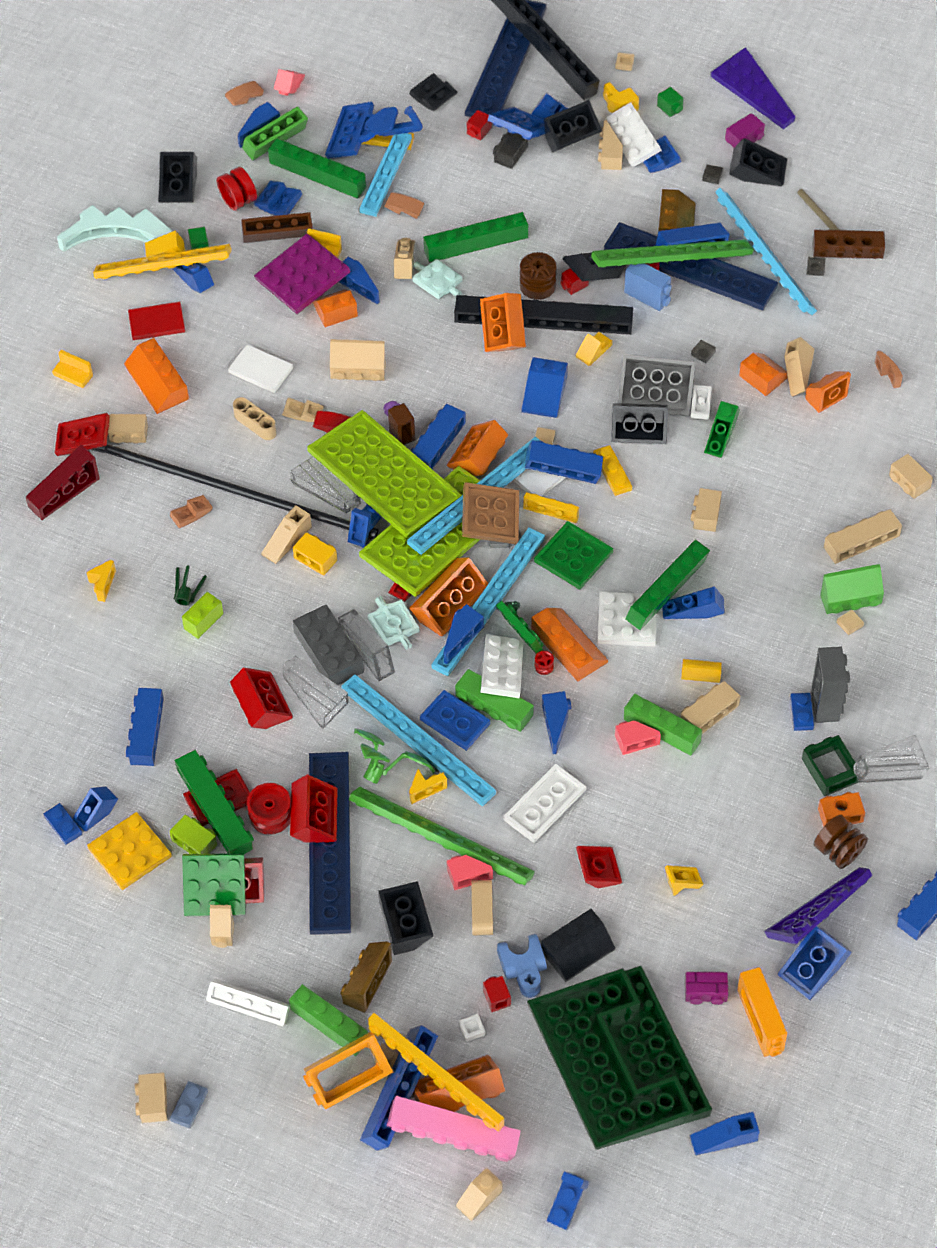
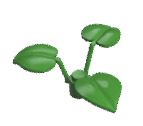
M358 728L354 729V733L372 741L374 744V748L363 743L360 745L365 759L371 758L369 767L363 776L368 781L377 784L382 774L386 776L387 772L402 758H408L429 767L434 774V768L426 759L408 751L402 753L386 769H383L385 765L378 760L390 762L387 756L377 751L379 744L384 746V741L375 734Z

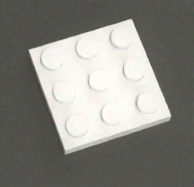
M600 592L597 644L655 646L656 614L641 630H638L625 620L630 607L642 596L641 593Z

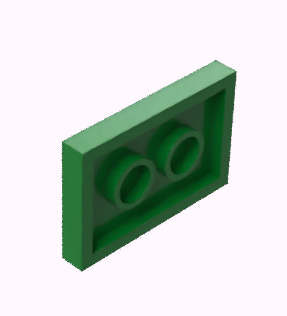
M503 601L499 602L496 607L536 654L544 651L542 648L544 644L538 635L528 627V624L522 617L517 615L514 608L510 604L506 606Z

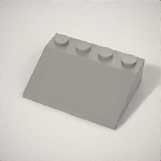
M623 354L618 403L668 405V414L689 416L696 362Z

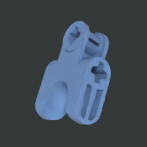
M537 934L528 936L529 949L524 954L511 952L506 942L498 943L497 953L506 980L516 978L523 996L528 998L536 997L541 990L539 972L547 970L546 960Z

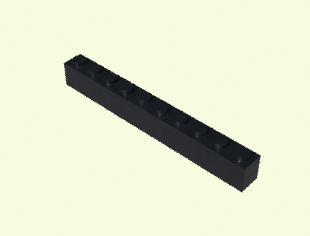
M491 0L583 100L597 94L600 80L526 0Z
M456 295L454 322L482 325L480 299L486 297ZM521 299L524 328L632 334L633 307Z

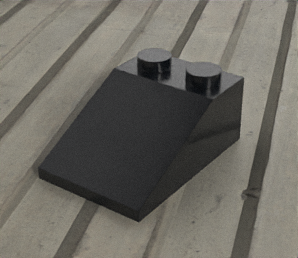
M743 138L733 149L729 175L743 182L782 187L784 185L788 158Z
M160 152L159 203H193L197 177V156L194 152Z

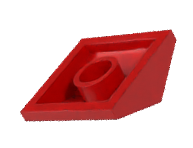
M576 847L585 883L598 889L622 883L613 847Z

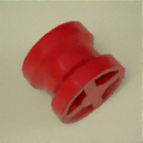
M540 651L535 656V670L541 675H548L554 669V656L549 651Z

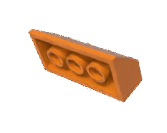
M155 338L137 345L125 361L124 366L156 414L189 400L186 384Z
M469 557L457 558L409 609L420 623L438 635L444 636L451 628L455 612L458 609H462L466 604L471 607L489 583Z
M547 607L531 617V630L538 635L544 645L577 682L608 663V659L562 608Z
M489 1055L446 1069L449 1074L482 1100L485 1098H495L500 1093L505 1092L500 1070ZM430 1076L420 1078L413 1092L416 1102L456 1112L460 1107L466 1106L461 1101L456 1102L445 1088H439Z

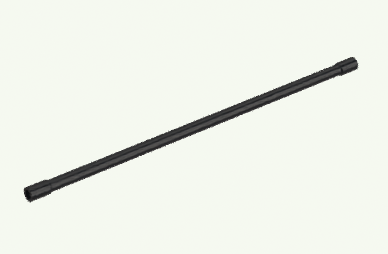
M107 444L106 446L92 449L289 512L295 506H298L309 513L311 519L349 530L350 521L119 447ZM372 528L368 538L375 539L378 536L379 529Z

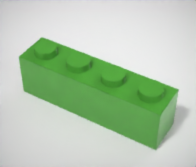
M297 106L244 139L242 149L253 161L268 152L269 147L276 138L286 141L306 128L308 118Z
M468 669L455 685V694L458 699L472 704L477 710L484 711L493 719L500 720L509 728L521 732L533 717L534 705L520 697L514 698L481 693L482 676Z
M635 693L624 707L625 721H637L660 731V740L692 756L701 743L702 729Z
M303 984L289 999L291 1011L341 1047L368 1033L365 1028ZM360 1051L356 1052L353 1055L356 1057Z

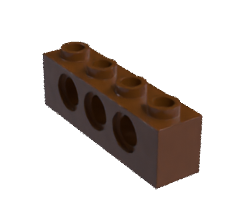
M814 230L812 241L813 257L883 259L884 231Z

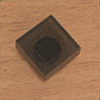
M707 164L702 181L719 185L723 168Z
M808 257L806 275L824 276L825 258Z
M700 340L691 350V356L707 363L716 352V347Z

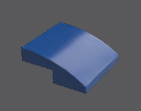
M665 135L656 140L662 151L643 161L650 173L662 171L682 162Z
M270 180L254 202V206L276 216L287 215L303 194L300 189L286 188L284 182Z

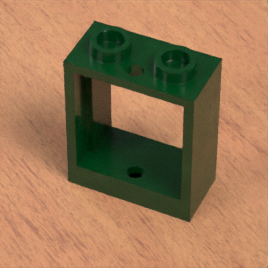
M839 735L827 737L822 742L810 744L803 749L802 760L824 797L860 782L862 772ZM835 751L847 771L825 779L813 759Z

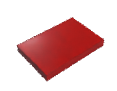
M180 302L128 310L133 340L185 332Z
M108 413L59 423L54 453L57 456L71 454L80 445H83L87 450L106 446L110 420Z
M237 769L216 778L215 782L217 785L221 784L226 793V800L232 801L235 807L234 811L247 806V797L250 791ZM190 791L183 793L184 799L201 826L209 824Z

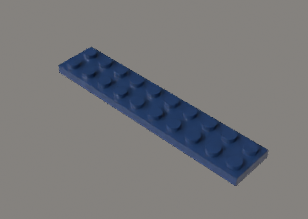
M526 0L543 19L547 4ZM506 18L466 107L465 116L472 117L477 110L488 115L503 110L529 51L531 43L508 18Z
M619 222L606 241L604 250L656 246L657 236ZM716 258L660 262L659 265L660 272L764 311L778 287L777 281Z
M349 752L309 753V775L337 787L336 841L309 842L310 935L351 933Z

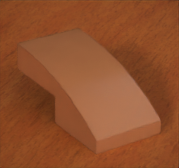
M251 81L231 89L225 93V97L233 106L247 104L249 98L262 96L264 90L256 81Z
M390 193L384 207L397 214H400L402 211L417 219L425 203L403 194Z
M877 351L875 365L880 376L888 375L893 388L901 387L903 377L901 371L885 353Z
M201 495L187 500L186 506L170 511V517L178 528H182L209 513L213 507L205 496Z

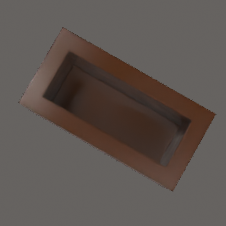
M405 403L388 409L390 434L403 445L415 441L414 417Z

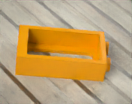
M758 967L741 972L737 991L763 1056H777L784 1051L787 1031L762 970Z
M369 1032L305 1067L306 1075L303 1078L308 1087H313L315 1094L312 1096L317 1105H322L326 1110L393 1073L376 1037L372 1032ZM366 1047L370 1048L376 1060V1064L373 1067L329 1091L323 1089L318 1079L320 1072Z

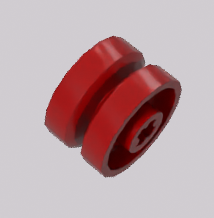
M241 166L230 170L229 174L224 173L217 177L218 190L231 210L236 211L242 208L244 203L250 204L257 199L255 185L249 174Z
M264 783L251 790L247 797V810L251 826L263 834H276L289 826L291 798L283 786L276 783Z

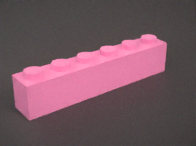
M396 1096L392 1102L387 1126L392 1127L393 1131L400 1133L407 1131L413 1133L412 1135L417 1138H432L438 1144L450 1143L460 1150L468 1148L475 1150V1153L478 1155L496 1156L497 1160L504 1162L512 1160L515 1156L521 1132L503 1126L498 1132L494 1128H488L481 1119Z

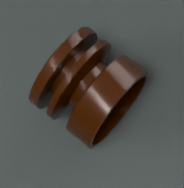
M534 252L526 255L521 260L520 290L523 295L530 299L541 300L550 297L555 292L557 267L553 257L546 253Z
M842 814L831 819L821 829L813 844L823 855L830 854L829 860L832 863L835 862L839 869H843L851 864L868 842V837L865 834H860L861 831L858 828L851 830L853 824Z

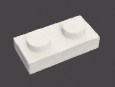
M693 385L691 418L709 419L712 386Z

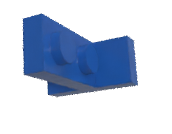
M368 504L362 510L354 508L351 513L347 542L364 548L368 544L369 532L382 516Z
M564 1171L561 1178L563 1182L546 1221L568 1230L584 1189H587L590 1181Z

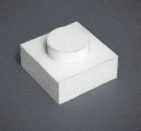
M478 1014L458 1020L465 1042L486 1035Z

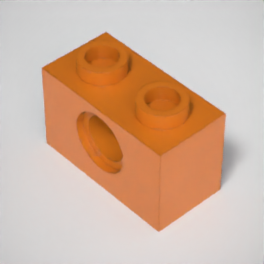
M846 792L834 797L826 796L819 801L818 811L823 827L831 819L841 814L852 824L864 821L865 810L859 792Z

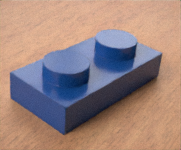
M791 693L790 700L794 731L813 730L811 694Z
M61 803L43 813L44 818L65 845L83 835L81 829Z

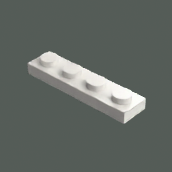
M214 979L210 982L206 998L208 1002L280 1026L286 1024L290 1004Z

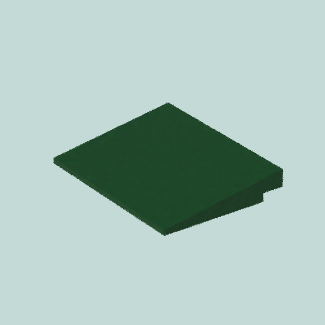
M641 965L626 971L624 968L527 1001L529 1009L595 1150L710 1117L712 1107Z

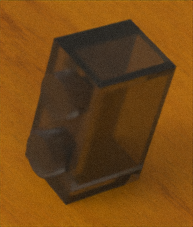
M507 132L502 136L500 143L495 145L493 149L494 162L513 169L528 148V140L522 138V135L518 133Z

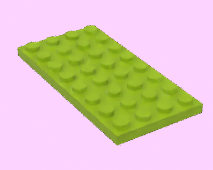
M361 410L307 446V451L406 538L419 531L462 496L364 410Z
M460 466L444 478L461 495H463V485L465 482L477 484L480 481ZM461 522L420 555L407 544L409 538L403 536L390 525L359 552V557L414 597H417L457 558L463 556L481 539L462 537Z

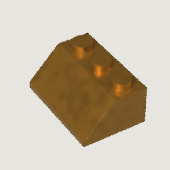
M662 189L658 231L694 226L696 203L680 190Z
M387 941L369 943L366 950L362 949L357 967L354 966L352 968L348 984L345 983L341 989L340 995H342L344 1005L366 1013L392 963L391 943Z

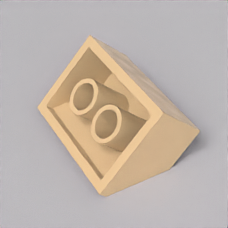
M330 339L331 379L384 381L386 369L385 341Z

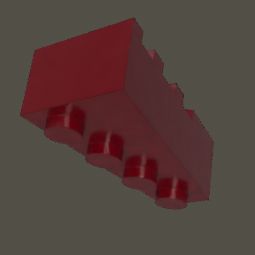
M80 445L25 496L28 508L43 520L97 482L100 477L95 457L83 445Z

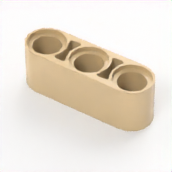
M239 397L233 401L236 420L264 440H272L276 437L275 420L246 398Z
M472 880V935H493L492 880Z

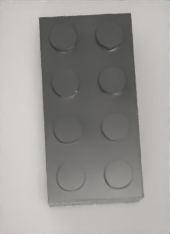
M327 604L293 620L294 634L330 689L348 681L354 674L358 676L364 673L363 659Z
M842 646L818 648L811 686L816 723L839 722L840 715L844 713L843 704L846 703L845 693H848L847 683H850V673L845 668L847 666V655L843 654Z

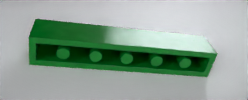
M278 138L268 149L269 163L357 199L366 189V175L363 172Z
M520 212L423 236L424 252L428 262L431 263L436 259L443 260L527 239L528 222L524 213Z
M695 539L630 607L625 620L638 630H641L704 564L710 550Z
M195 749L175 759L176 770L226 852L246 854L252 851L254 838L249 830L245 831L243 827L245 824L241 816H236L234 813L235 807L232 801L226 800V793L222 785H217L215 782L217 779L214 772L207 769V762L204 756H199Z

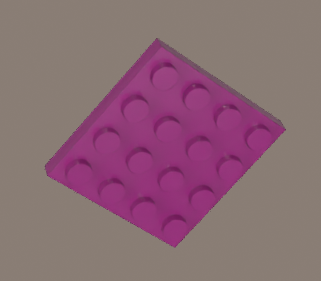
M306 234L257 272L254 277L287 307L298 314L351 271L341 260L309 234Z

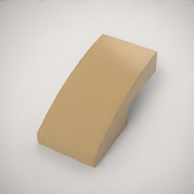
M288 397L282 415L296 420L314 422L316 412L323 411L324 406L309 400L306 403H302Z

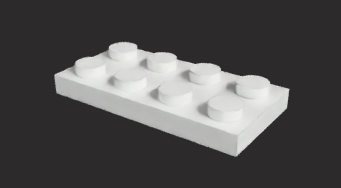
M631 102L602 119L603 124L604 120H607L623 145L622 153L632 168L662 151Z
M485 635L481 693L514 698L520 697L524 640L497 635Z
M555 764L504 815V821L535 843L586 791V786Z

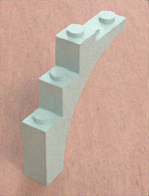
M92 205L79 214L80 221L57 236L59 248L62 251H66L74 245L100 237H128L146 243L170 233L172 230L147 209L132 218L120 207L105 216Z

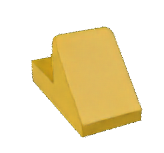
M600 332L594 336L587 334L576 353V358L590 366L612 346V340Z
M109 560L87 571L88 581L95 584L94 593H96L98 601H106L116 573L113 560Z
M417 769L409 791L411 804L446 789L447 778L443 772L438 775L434 774L425 780L420 770Z
M671 865L665 867L666 878L673 896H676L684 888L699 889L704 885L696 867Z

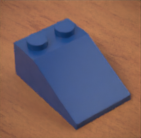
M532 357L521 410L522 413L557 418L568 377L567 362Z
M816 926L806 935L777 975L807 999L811 1000L841 968L852 951L824 929Z

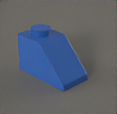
M106 786L90 788L72 819L84 832L88 831L110 814L118 798Z

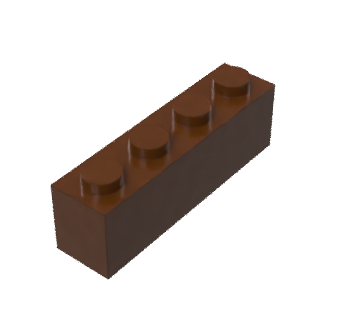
M311 212L241 219L243 243L303 237L307 234L308 229H313Z

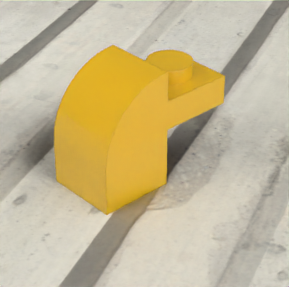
M610 82L604 84L603 97L607 101V110L614 113L630 102L635 110L639 109V97L630 87L618 92Z

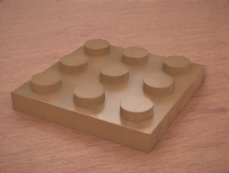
M465 482L463 485L462 537L517 544L519 537V490Z

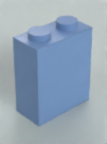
M645 263L630 264L625 271L624 293L658 311H661L664 306L666 307L669 304L672 288L670 276Z

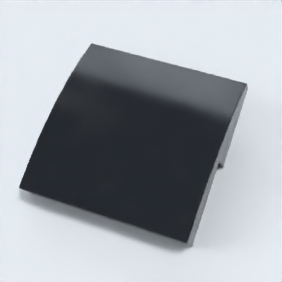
M432 73L409 92L416 101L432 111H435L458 93L447 81L443 82L435 73Z

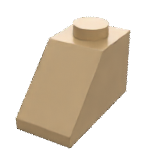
M210 905V939L212 946L219 948L233 946L234 919L231 905Z
M486 1168L470 1183L456 1204V1207L472 1221L502 1193V1182Z

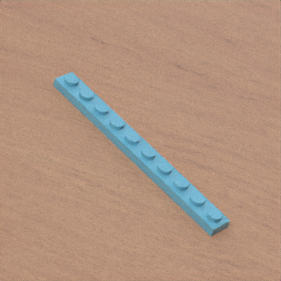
M722 188L715 191L719 197L717 199L723 207H727L726 212L731 218L736 219L735 224L739 229L745 231L744 236L754 243L752 245L758 253H762V260L767 265H771V272L776 277H780V284L785 289L788 288L790 290L788 294L794 301L797 300L799 302L797 305L803 313L808 312L811 315L817 312L816 308L730 195Z
M537 437L531 439L477 484L504 488L527 469L525 468L527 448L532 440L537 441L539 439ZM463 495L410 537L407 544L422 555L460 524L463 516Z
M528 527L472 606L474 610L484 616V625L497 608L496 605L502 601L545 540L544 534ZM476 636L448 664L444 663V646L431 664L432 669L449 676Z
M356 674L341 686L343 692L441 773L443 772L449 780L482 807L496 795V790Z

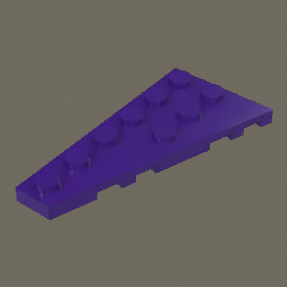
M746 47L711 71L713 79L780 128L785 129L795 121V115Z
M857 868L766 929L764 932L767 938L797 944L819 923L828 918L829 914L858 888L867 883V880L873 876L870 869Z

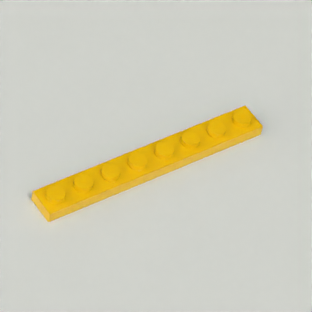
M230 244L98 264L93 274L95 279H107L111 276L118 275L121 277L128 273L139 274L147 270L157 271L160 268L166 267L172 269L179 265L190 266L198 262L222 261L229 258L232 249Z
M373 1013L368 1018L369 1030L378 1037L380 1035L391 1049L394 1050L396 1048L401 1052V1056L410 1063L412 1061L417 1065V1069L423 1075H429L433 1078L434 1083L439 1088H445L449 1091L450 1096L456 1102L461 1101L465 1104L466 1109L472 1115L481 1117L483 1123L488 1128H494L498 1132L503 1128V1116L378 1015Z

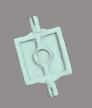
M436 259L427 266H423L418 261L414 263L413 268L420 272L413 276V282L437 299L449 293L454 296L462 295V292L455 288L462 282V276L441 261Z
M382 596L377 597L375 602L379 608L375 612L368 614V620L382 643L387 647L401 641L406 650L411 648L412 644L408 637L418 633L419 626L402 599L395 603L386 604Z

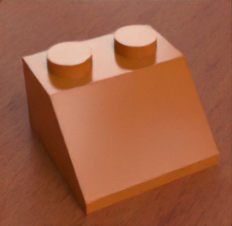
M344 289L317 298L312 302L324 327L358 317L357 303L350 290Z
M752 353L740 365L739 376L765 396L788 378L787 371L765 354Z
M835 371L830 375H825L818 382L811 383L807 387L805 399L818 413L847 397L851 377L850 372Z

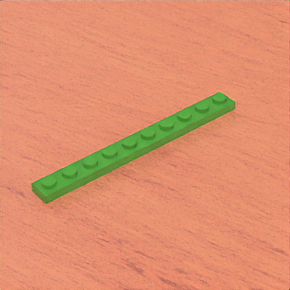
M746 239L598 250L592 251L591 258L598 267L719 257L728 258L752 255L754 249Z
M358 787L350 795L349 800L357 806L367 808L375 815L383 816L394 824L406 827L410 832L418 833L427 840L442 845L445 849L453 850L461 856L467 855L492 866L497 874L506 876L517 884L526 885L534 876L535 871L362 787Z

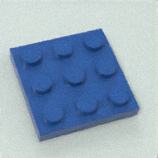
M514 106L491 113L488 117V121L492 122L494 126L504 127L508 129V132L518 133L527 140L545 134L544 119Z

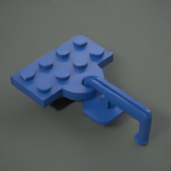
M373 102L346 105L342 107L325 156L328 159L354 156L358 154L361 143L372 139L375 135L390 136L422 130L423 125L412 109V106H408L404 111V114H407L411 121L395 124L398 116V109L396 107L383 108L376 114H372L375 107Z

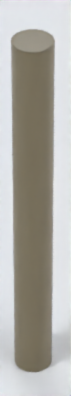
M803 189L797 191V194L830 230H840Z

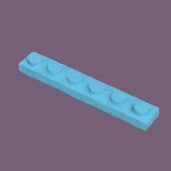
M411 134L393 135L359 208L360 213L377 216L412 140Z

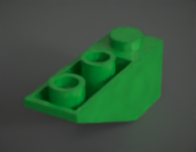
M723 401L720 402L704 451L705 454L722 458L740 412L739 406Z

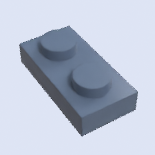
M188 1081L170 1117L171 1122L190 1129L208 1093V1089Z

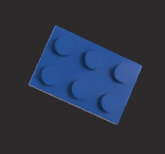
M445 690L420 715V721L466 751L490 725V719Z

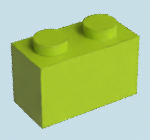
M206 592L182 616L184 630L199 639L223 615L222 602L209 592Z
M186 814L169 831L171 841L189 854H210L217 846L216 834L211 829H205L201 826L196 818H190Z

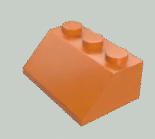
M503 293L480 299L485 352L507 351L526 347L521 294Z
M496 420L472 426L447 463V466L453 470L460 466L474 477L484 475L488 471L489 464L497 457L498 450L504 446L508 436L507 432Z

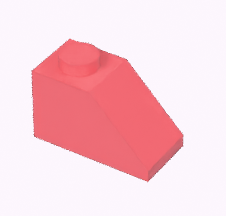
M279 69L274 89L279 90V94L286 96L289 93L295 94L305 74Z
M625 721L615 726V737L622 755L660 745L661 734L656 729L637 721Z
M454 856L447 860V872L454 891L472 886V880L493 879L492 866L470 856Z

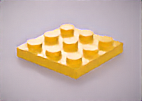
M137 812L87 844L89 851L121 890H124L172 857L171 852Z

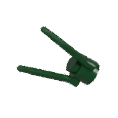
M189 565L186 566L180 589L179 567L176 568L175 594L173 599L177 604L183 606L194 602L195 596L207 578L204 575L192 593L191 589L186 586L190 569Z

